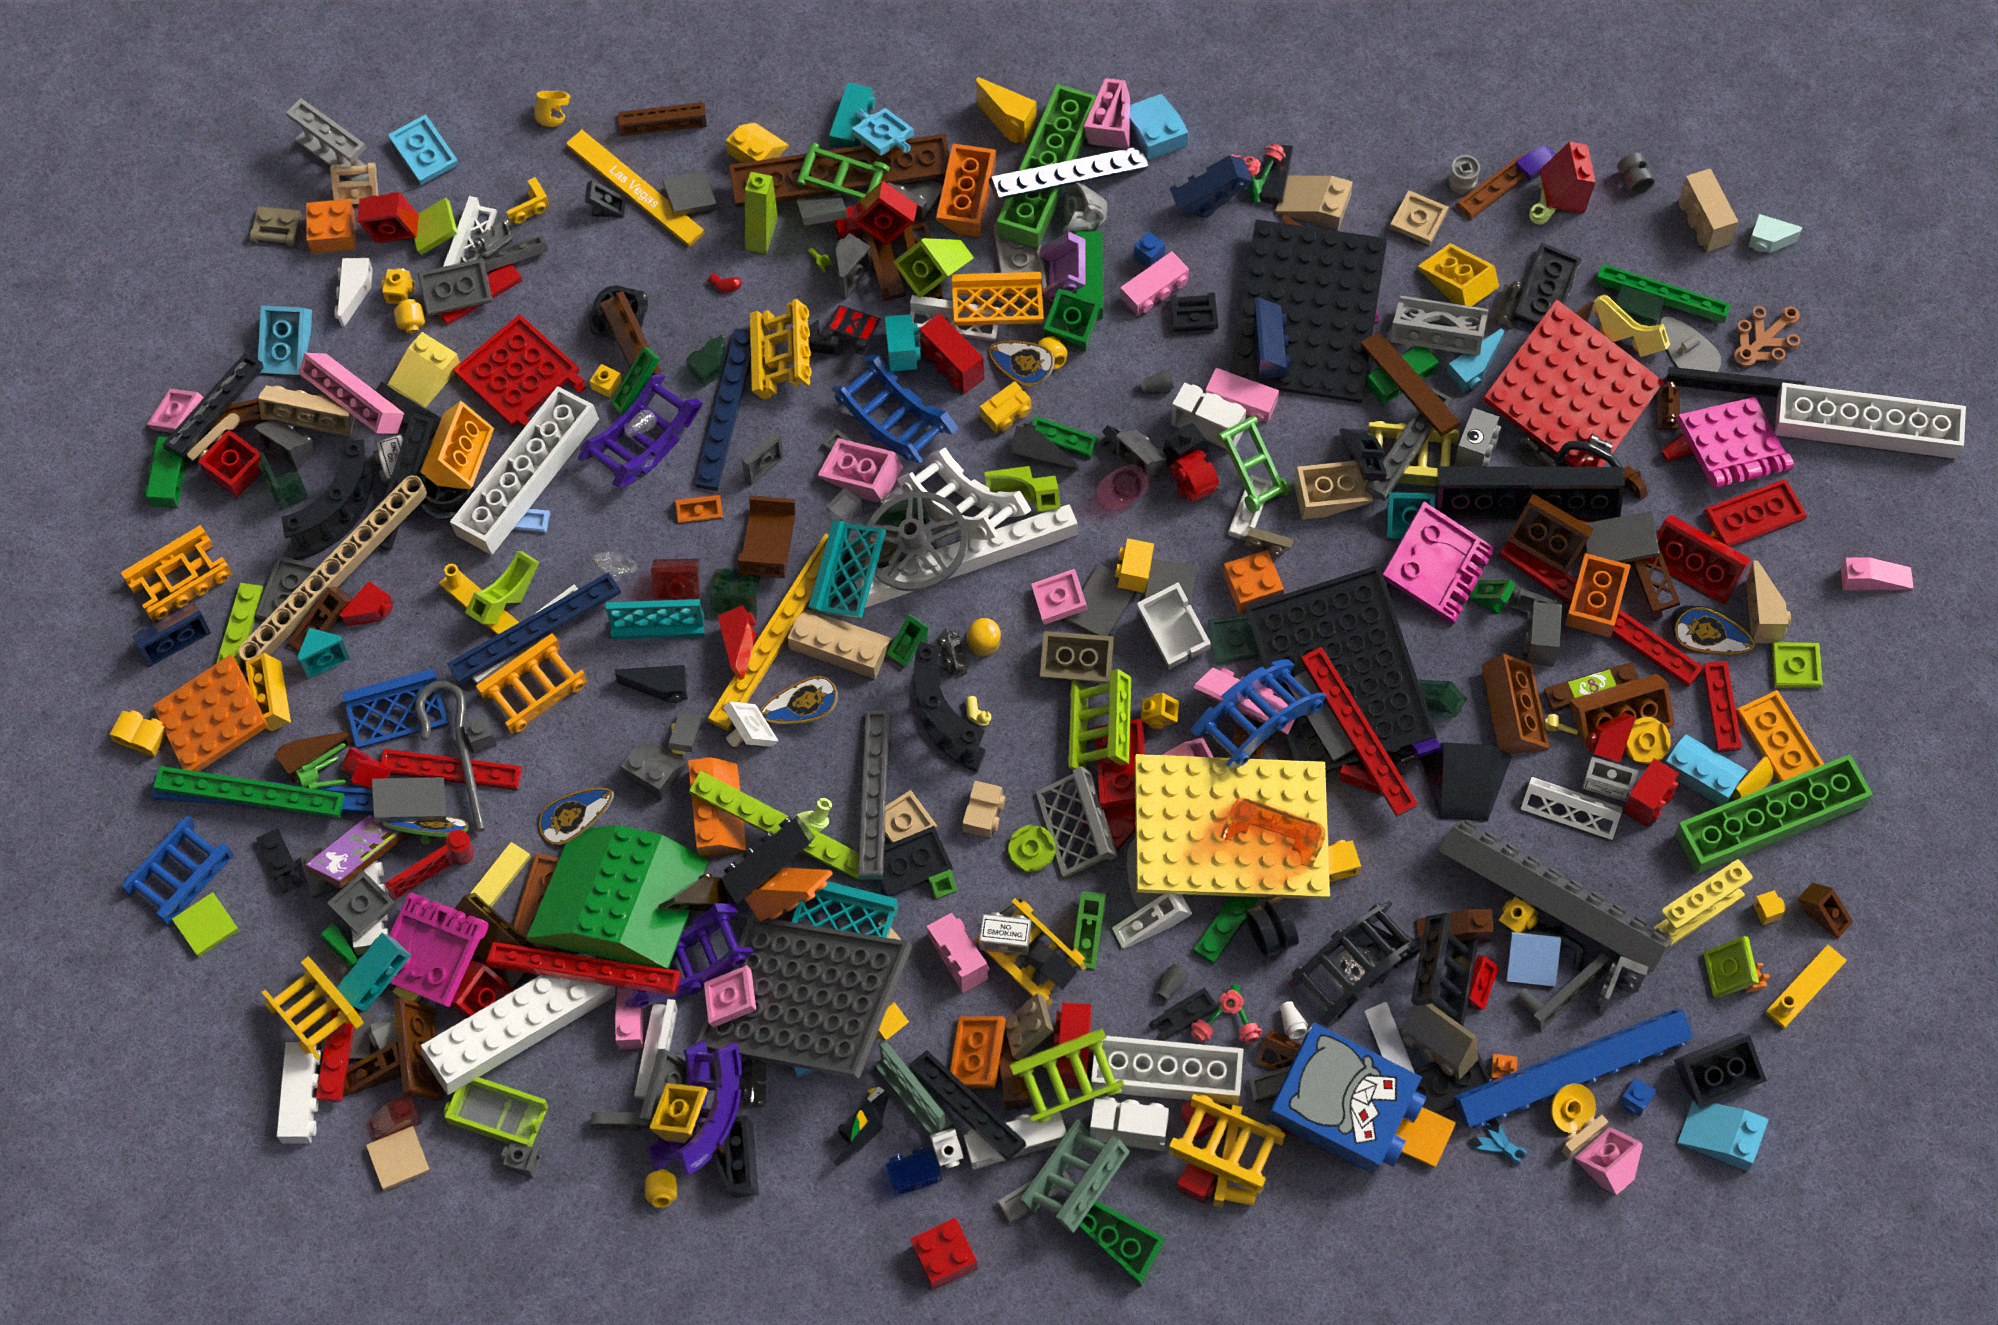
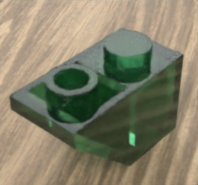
M722 334L717 338L709 340L703 348L692 352L686 359L689 372L703 387H706L722 375L726 351L725 339Z

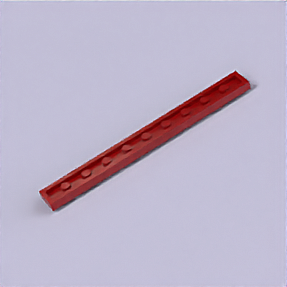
M1508 541L1499 552V556L1571 605L1577 579L1568 573L1566 575ZM1619 609L1612 635L1681 683L1690 687L1704 667Z

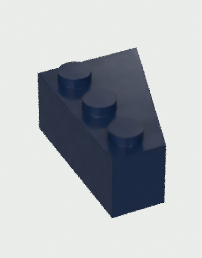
M1229 155L1207 167L1206 173L1198 177L1194 175L1188 177L1189 182L1178 188L1177 185L1170 187L1177 209L1204 218L1213 215L1214 211L1228 203L1233 196L1243 191L1252 182L1245 160Z

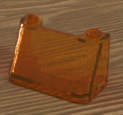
M1238 795L1233 798L1229 806L1220 838L1231 841L1237 833L1246 834L1251 824L1295 839L1292 850L1299 852L1301 856L1300 865L1312 868L1323 846L1326 832L1323 825L1315 818L1246 795Z

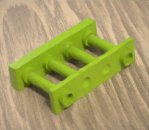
M1115 669L1110 671L1109 683L1088 688L1076 680L1071 681L1069 768L1072 770L1079 767L1086 769L1087 762L1107 757L1121 766L1129 764L1131 677L1121 670ZM1110 692L1108 705L1088 709V698ZM1109 714L1108 726L1087 731L1088 719ZM1108 736L1107 748L1087 753V741Z
M1103 1028L1010 1064L1013 1075L1019 1073L1020 1077L1024 1078L1037 1113L1030 1115L1032 1122L1037 1120L1038 1123H1043L1052 1119L1051 1114L1104 1093L1111 1096L1122 1091L1121 1087L1125 1085L1124 1080L1115 1081L1101 1046L1103 1045L1102 1040L1106 1039ZM1086 1046L1093 1050L1106 1083L1105 1086L1092 1090L1078 1055L1080 1054L1079 1049ZM1064 1055L1066 1059H1070L1083 1092L1082 1095L1070 1100L1055 1065L1057 1063L1056 1058ZM1041 1064L1043 1068L1046 1067L1060 1102L1047 1109L1032 1074L1034 1072L1033 1067Z

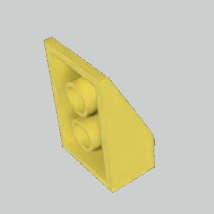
M421 332L408 347L388 384L427 407L454 375L453 368L460 363L458 355Z

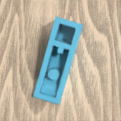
M1502 328L1483 340L1480 356L1464 353L1449 363L1447 375L1463 392L1469 389L1474 390L1481 384L1502 343L1504 335Z

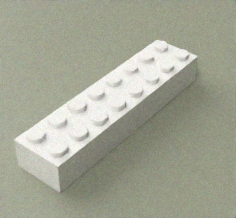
M1782 383L1777 396L1775 434L1784 437L1958 459L1964 447L1966 406Z
M557 386L452 518L450 524L456 536L493 555L597 423L599 417L594 405Z
M578 953V954H577V955H580V956H586V957L596 958V956H594V955H589V954H585V953ZM541 975L422 1044V1058L449 1095L615 996V986Z

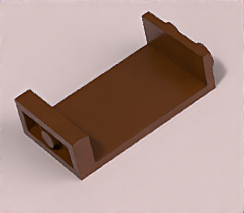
M750 496V513L743 552L739 553L738 557L739 575L785 578L796 516L795 499Z

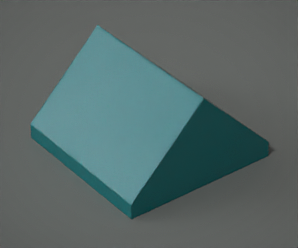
M1389 493L1386 507L1387 538L1402 539L1423 502L1435 508V493Z
M309 628L298 654V659L308 679L350 659L341 636Z

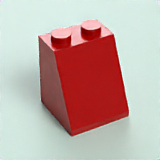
M1569 141L1539 169L1547 207L1584 213L1596 181L1588 145Z

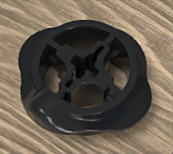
M622 286L604 288L596 296L593 309L589 315V327L592 334L615 339L604 313H601L602 309L599 304L615 297L621 291L624 292L633 313L636 312L635 317L640 328H642L644 317L648 311L646 293L642 290L639 291Z
M421 472L416 475L421 479L427 491L426 497L420 503L426 514L435 519L447 520L453 518L475 491L474 487L461 491L458 488L437 486ZM430 495L435 496V500L431 499Z

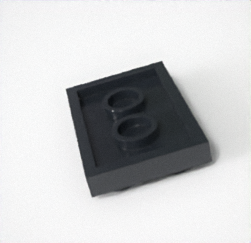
M935 826L884 846L883 879H879L886 896L891 897L929 881V877L947 870L953 871V866Z

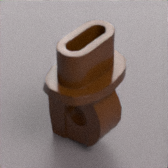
M1630 465L1624 468L1625 489L1630 488L1634 495L1642 500L1648 496L1647 486L1641 478V472L1638 469L1634 470Z

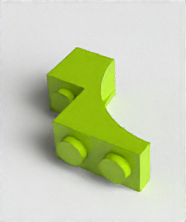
M1030 466L984 472L985 484L990 492L1020 491L1024 499L1032 503L1038 512L1061 509L1056 476L1032 478Z
M517 551L506 571L492 585L482 591L474 592L465 613L482 624L498 623L506 603H521L540 562L523 551Z

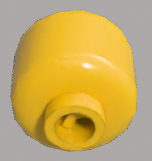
M413 299L400 301L398 306L395 307L394 317L397 328L406 331L407 334L419 332V328L425 324L422 305Z
M1048 336L1038 342L1039 345L1045 346L1052 352L1054 356L1053 369H1058L1065 364L1068 351L1058 338Z
M665 1169L650 1173L645 1178L646 1200L657 1208L668 1207L677 1198V1179L675 1175Z

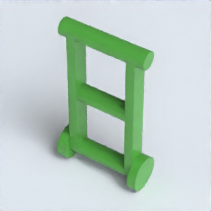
M811 142L796 183L802 186L805 183H809L859 199L860 201L867 194L841 187L848 167L852 166L874 173L867 194L880 183L883 173L887 174L890 167L881 162H873V165L853 160L819 149L817 143ZM816 155L840 162L833 184L808 176Z
M1251 416L1217 434L1219 442H1224L1248 494L1244 501L1247 509L1252 513L1259 511L1260 504L1279 494L1287 496L1291 493L1289 482L1285 478H1280L1256 427L1258 420L1255 416ZM1248 429L1259 454L1242 462L1231 437ZM1263 462L1274 487L1257 495L1246 471Z

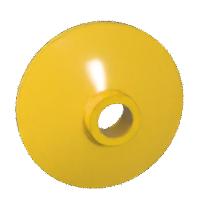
M1568 1084L1562 1087L1555 1094L1551 1104V1115L1554 1123L1559 1129L1567 1133L1581 1132L1583 1124L1590 1118H1594L1596 1112V1102L1592 1092L1580 1084Z

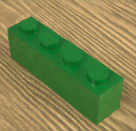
M1102 231L1076 232L1077 236L1085 239V286L1075 292L1077 295L1101 302L1097 319H1103Z

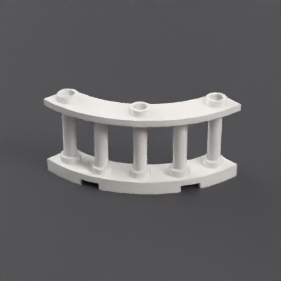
M946 448L935 451L927 456L931 465L916 476L911 472L897 479L904 493L927 492L921 483L935 472H938L948 484L935 494L944 498L952 492L960 494L965 498L962 503L956 506L961 514L971 506L983 509L975 517L963 516L970 539L989 540L996 538L999 535L994 527L1007 517L1022 516L1031 511L1020 491H999L998 493L990 492L987 486L975 479L970 481L963 475L964 470L955 462ZM914 499V503L918 506V500ZM922 499L923 512L936 523L955 519L952 512L942 504ZM958 524V525H955V526H953V527L947 528V529L950 530V529H952V528H955V527L959 526V524ZM958 531V532L955 533V534H958V535L961 536V532H960V531Z

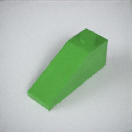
M1082 891L1074 948L1085 958L1082 962L1086 968L1096 969L1106 894Z

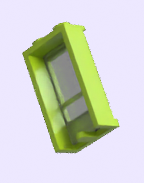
M477 1077L453 1092L455 1094L452 1101L447 1102L444 1108V1115L447 1123L508 1144H511V1141L532 1147L547 1112L548 1104L545 1099Z

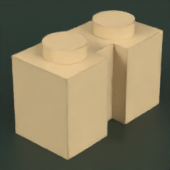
M974 781L970 802L963 820V832L991 838L993 831L997 832L1000 822L997 814L999 810H1003L1006 796H1003L1002 787Z

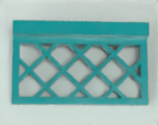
M833 519L808 607L825 615L830 613L862 619L886 530L844 523L841 520ZM851 530H855L859 537L850 543ZM873 533L877 534L876 541L869 546L866 538ZM863 542L866 549L856 555L853 548ZM850 551L853 559L844 565V555ZM869 554L870 562L863 568L860 560ZM856 564L860 571L850 577L847 570ZM844 574L847 581L838 587V577ZM863 576L864 584L857 590L854 582ZM850 586L853 593L844 599L841 592ZM837 595L841 603L834 608H830L832 598ZM857 599L856 611H850L848 604Z
M700 599L606 602V612L611 627L612 640L704 637L705 616L701 609Z
M827 882L824 888L817 892L814 891L816 895L813 898L818 900L819 905L807 910L804 905L805 903L802 900L799 901L792 922L798 923V921L808 917L813 926L822 927L831 923L833 928L838 930L834 920L846 915L851 924L839 930L849 931L854 928L856 933H860L856 926L869 921L873 930L865 934H877L879 937L888 938L893 919L897 916L899 910L898 901L896 898ZM833 903L840 904L842 911L830 916L826 907ZM823 909L828 918L815 924L811 915ZM860 909L863 910L866 916L854 922L849 912ZM878 915L888 916L886 923L879 927H876L872 918Z

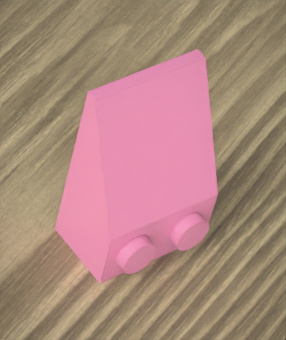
M838 438L818 473V477L865 500L884 504L903 469V465L895 452Z

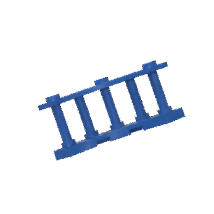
M869 355L864 359L868 365L867 370L847 388L834 385L831 388L835 393L834 397L840 405H845L851 414L869 431V435L876 442L880 440L885 446L908 462L921 463L923 459L918 454L919 450L939 433L944 432L953 435L959 428L947 411L937 409L931 405L925 407L921 404V398L909 388L904 390L896 382L898 377L892 371L890 372V368L880 355ZM872 377H877L884 385V390L861 408L851 395ZM889 396H894L901 402V407L879 425L869 414ZM912 412L919 418L917 422L898 438L887 431L907 413L910 414ZM932 426L914 444L908 442L923 427Z
M1289 659L1274 661L1271 663L1272 667L1265 669L1262 666L1242 678L1221 695L1224 699L1214 709L1210 706L1190 729L1196 736L1211 735L1232 756L1226 763L1228 767H1241L1245 765L1250 758V754L1275 731L1282 730L1290 721L1298 717L1314 714L1322 708L1323 701L1327 695L1325 693L1311 695L1295 680L1290 672L1295 665ZM1285 682L1302 699L1296 700L1279 683ZM1264 687H1269L1288 706L1277 713L1256 692ZM1245 699H1250L1270 718L1258 729L1236 709V706ZM1227 715L1250 735L1239 748L1217 729V724Z

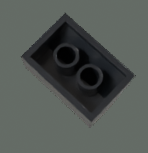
M1735 1034L1674 1059L1683 1085L1700 1109L1767 1081L1752 1039L1748 1034Z

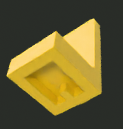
M536 177L528 180L530 189L527 190V193L531 200L506 212L510 226L523 223L528 217L542 214L547 208H550L547 195Z

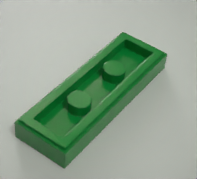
M643 346L610 402L623 415L638 398L660 361V358L650 348Z
M1037 416L1034 417L1031 424L1036 426V431L1043 433L1060 449L1091 459L1098 442V437Z

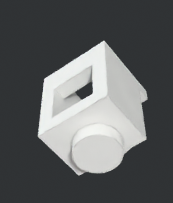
M950 1128L929 1136L940 1166L945 1165L946 1168H951L960 1164L959 1159L964 1157L955 1129ZM946 1146H952L953 1148L952 1153L949 1155L944 1153Z

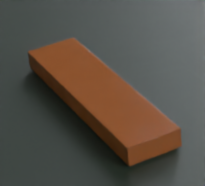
M1520 154L1459 200L1456 203V207L1472 220L1524 181L1527 177L1515 167L1516 161L1523 156Z

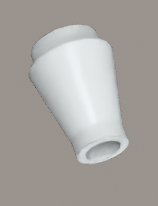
M1289 1001L1280 1005L1279 1009L1282 1014L1285 1034L1290 1039H1299L1306 1035L1308 1024L1295 1008L1293 1002Z

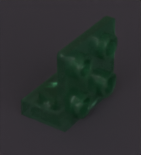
M258 453L261 458L258 465L276 503L281 502L285 509L309 498L298 471L287 473L276 480L264 453Z
M728 568L716 569L710 591V617H718V615L743 605L748 613L752 612L755 619H757V594L761 576L739 575V570Z

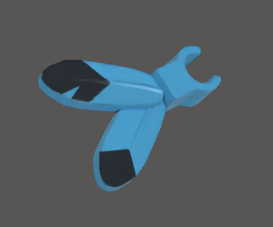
M1494 1118L1487 1120L1485 1125L1492 1139L1474 1137L1468 1141L1472 1148L1479 1151L1504 1152L1503 1154L1509 1157L1516 1165L1521 1163V1159L1515 1157L1516 1154H1521L1524 1158L1527 1155L1525 1149L1508 1142L1502 1127Z

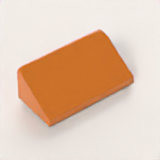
M720 494L675 500L677 523L723 518Z

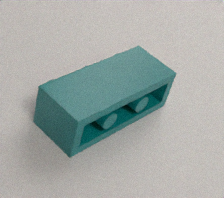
M847 82L829 135L830 147H855L862 145L863 142L852 135V128L862 121L855 116L857 110L862 109L867 114H869L870 110H874L876 97H873V89L871 87Z
M912 314L886 316L885 324L890 372L917 369V360H921L917 323L912 322Z
M381 933L373 941L365 954L358 959L348 975L342 979L337 990L352 1006L366 1012L412 955L394 938Z

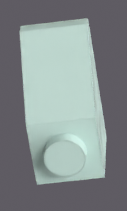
M1759 214L1748 247L1754 248L1758 252H1774L1796 243L1802 227Z

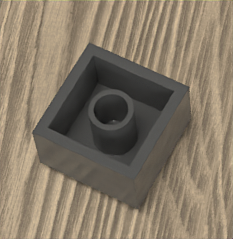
M1534 602L1532 610H1527L1523 634L1526 635L1522 647V655H1526V662L1536 665L1554 666L1560 647L1562 605Z

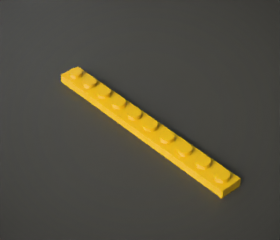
M828 534L823 536L754 644L744 679L739 680L735 674L708 717L710 723L728 732L730 731L733 722L723 707L729 701L747 703L787 641L796 618L808 608Z

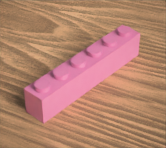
M304 353L299 369L301 376L375 433L398 434L404 415L401 410L329 355L323 353Z

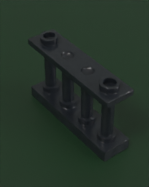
M1447 912L1426 916L1411 1002L1416 1006L1434 1004L1447 1016L1461 1026H1464L1478 940L1460 941L1449 932L1452 917ZM1447 943L1454 948L1453 959L1446 953ZM1443 965H1446L1451 970L1449 980L1442 974ZM1440 986L1447 991L1445 1001L1438 996Z

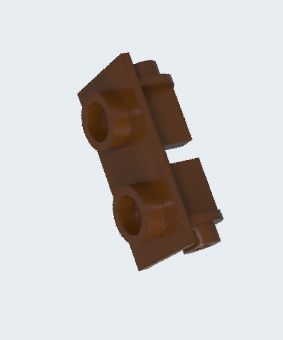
M1667 382L1663 388H1659L1657 391V428L1680 430V426L1676 421L1680 414V389H1677L1674 382Z

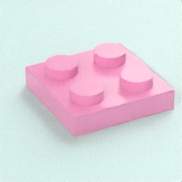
M169 389L147 425L152 430L173 433L202 401L203 397L198 392Z
M1075 569L1031 584L1044 625L1088 610Z
M747 965L704 982L708 1021L712 1027L756 1011L752 972Z

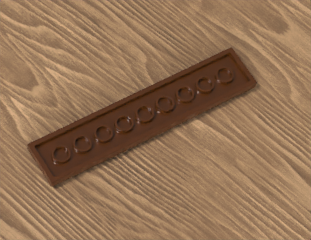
M946 134L907 139L904 142L911 146L907 153L895 147L880 156L867 145L827 150L869 165H873V162L886 164L890 167V170L887 174L883 173L881 181L883 180L887 184L889 182L894 185L944 178L950 158ZM807 153L729 165L736 207L745 206V188L751 172L773 177L776 202L837 192L809 183H805L804 186L796 183ZM816 155L808 176L833 184L840 162ZM849 166L841 187L851 190L868 189L874 173Z

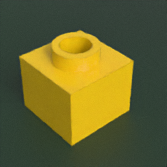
M601 364L589 382L592 390L611 398L621 384L622 379L619 372Z
M1775 890L1757 896L1753 903L1762 925L1781 920L1785 912V904L1782 898L1777 896Z

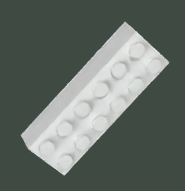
M1106 1036V1039L1102 1040L1103 1045L1101 1046L1115 1081L1123 1079L1125 1083L1121 1087L1122 1091L1118 1094L1191 1100L1193 1094L1198 1096L1206 1095L1214 1103L1239 1104L1243 1061L1242 1048ZM1095 1055L1091 1080L1092 1090L1106 1085Z

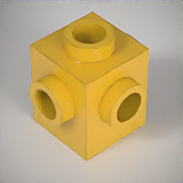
M400 268L395 270L387 269L386 277H383L381 282V289L383 290L386 303L398 304L400 301L408 300L410 294L414 293L415 281L412 280L409 271Z
M1164 693L1153 694L1151 697L1142 699V722L1150 725L1153 729H1163L1164 726L1177 723L1179 701Z
M1515 896L1513 900L1509 899L1502 909L1504 913L1499 921L1516 933H1526L1528 929L1531 930L1536 925L1539 912L1533 909L1535 905L1524 899L1520 900Z

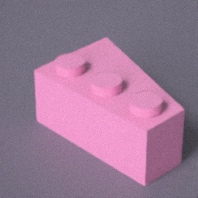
M1105 78L1084 124L1089 144L1129 149L1130 96L1125 80Z
M950 913L926 926L927 935L962 993L988 980L989 966L979 953L973 939L969 938L966 934V929L960 918L956 919Z

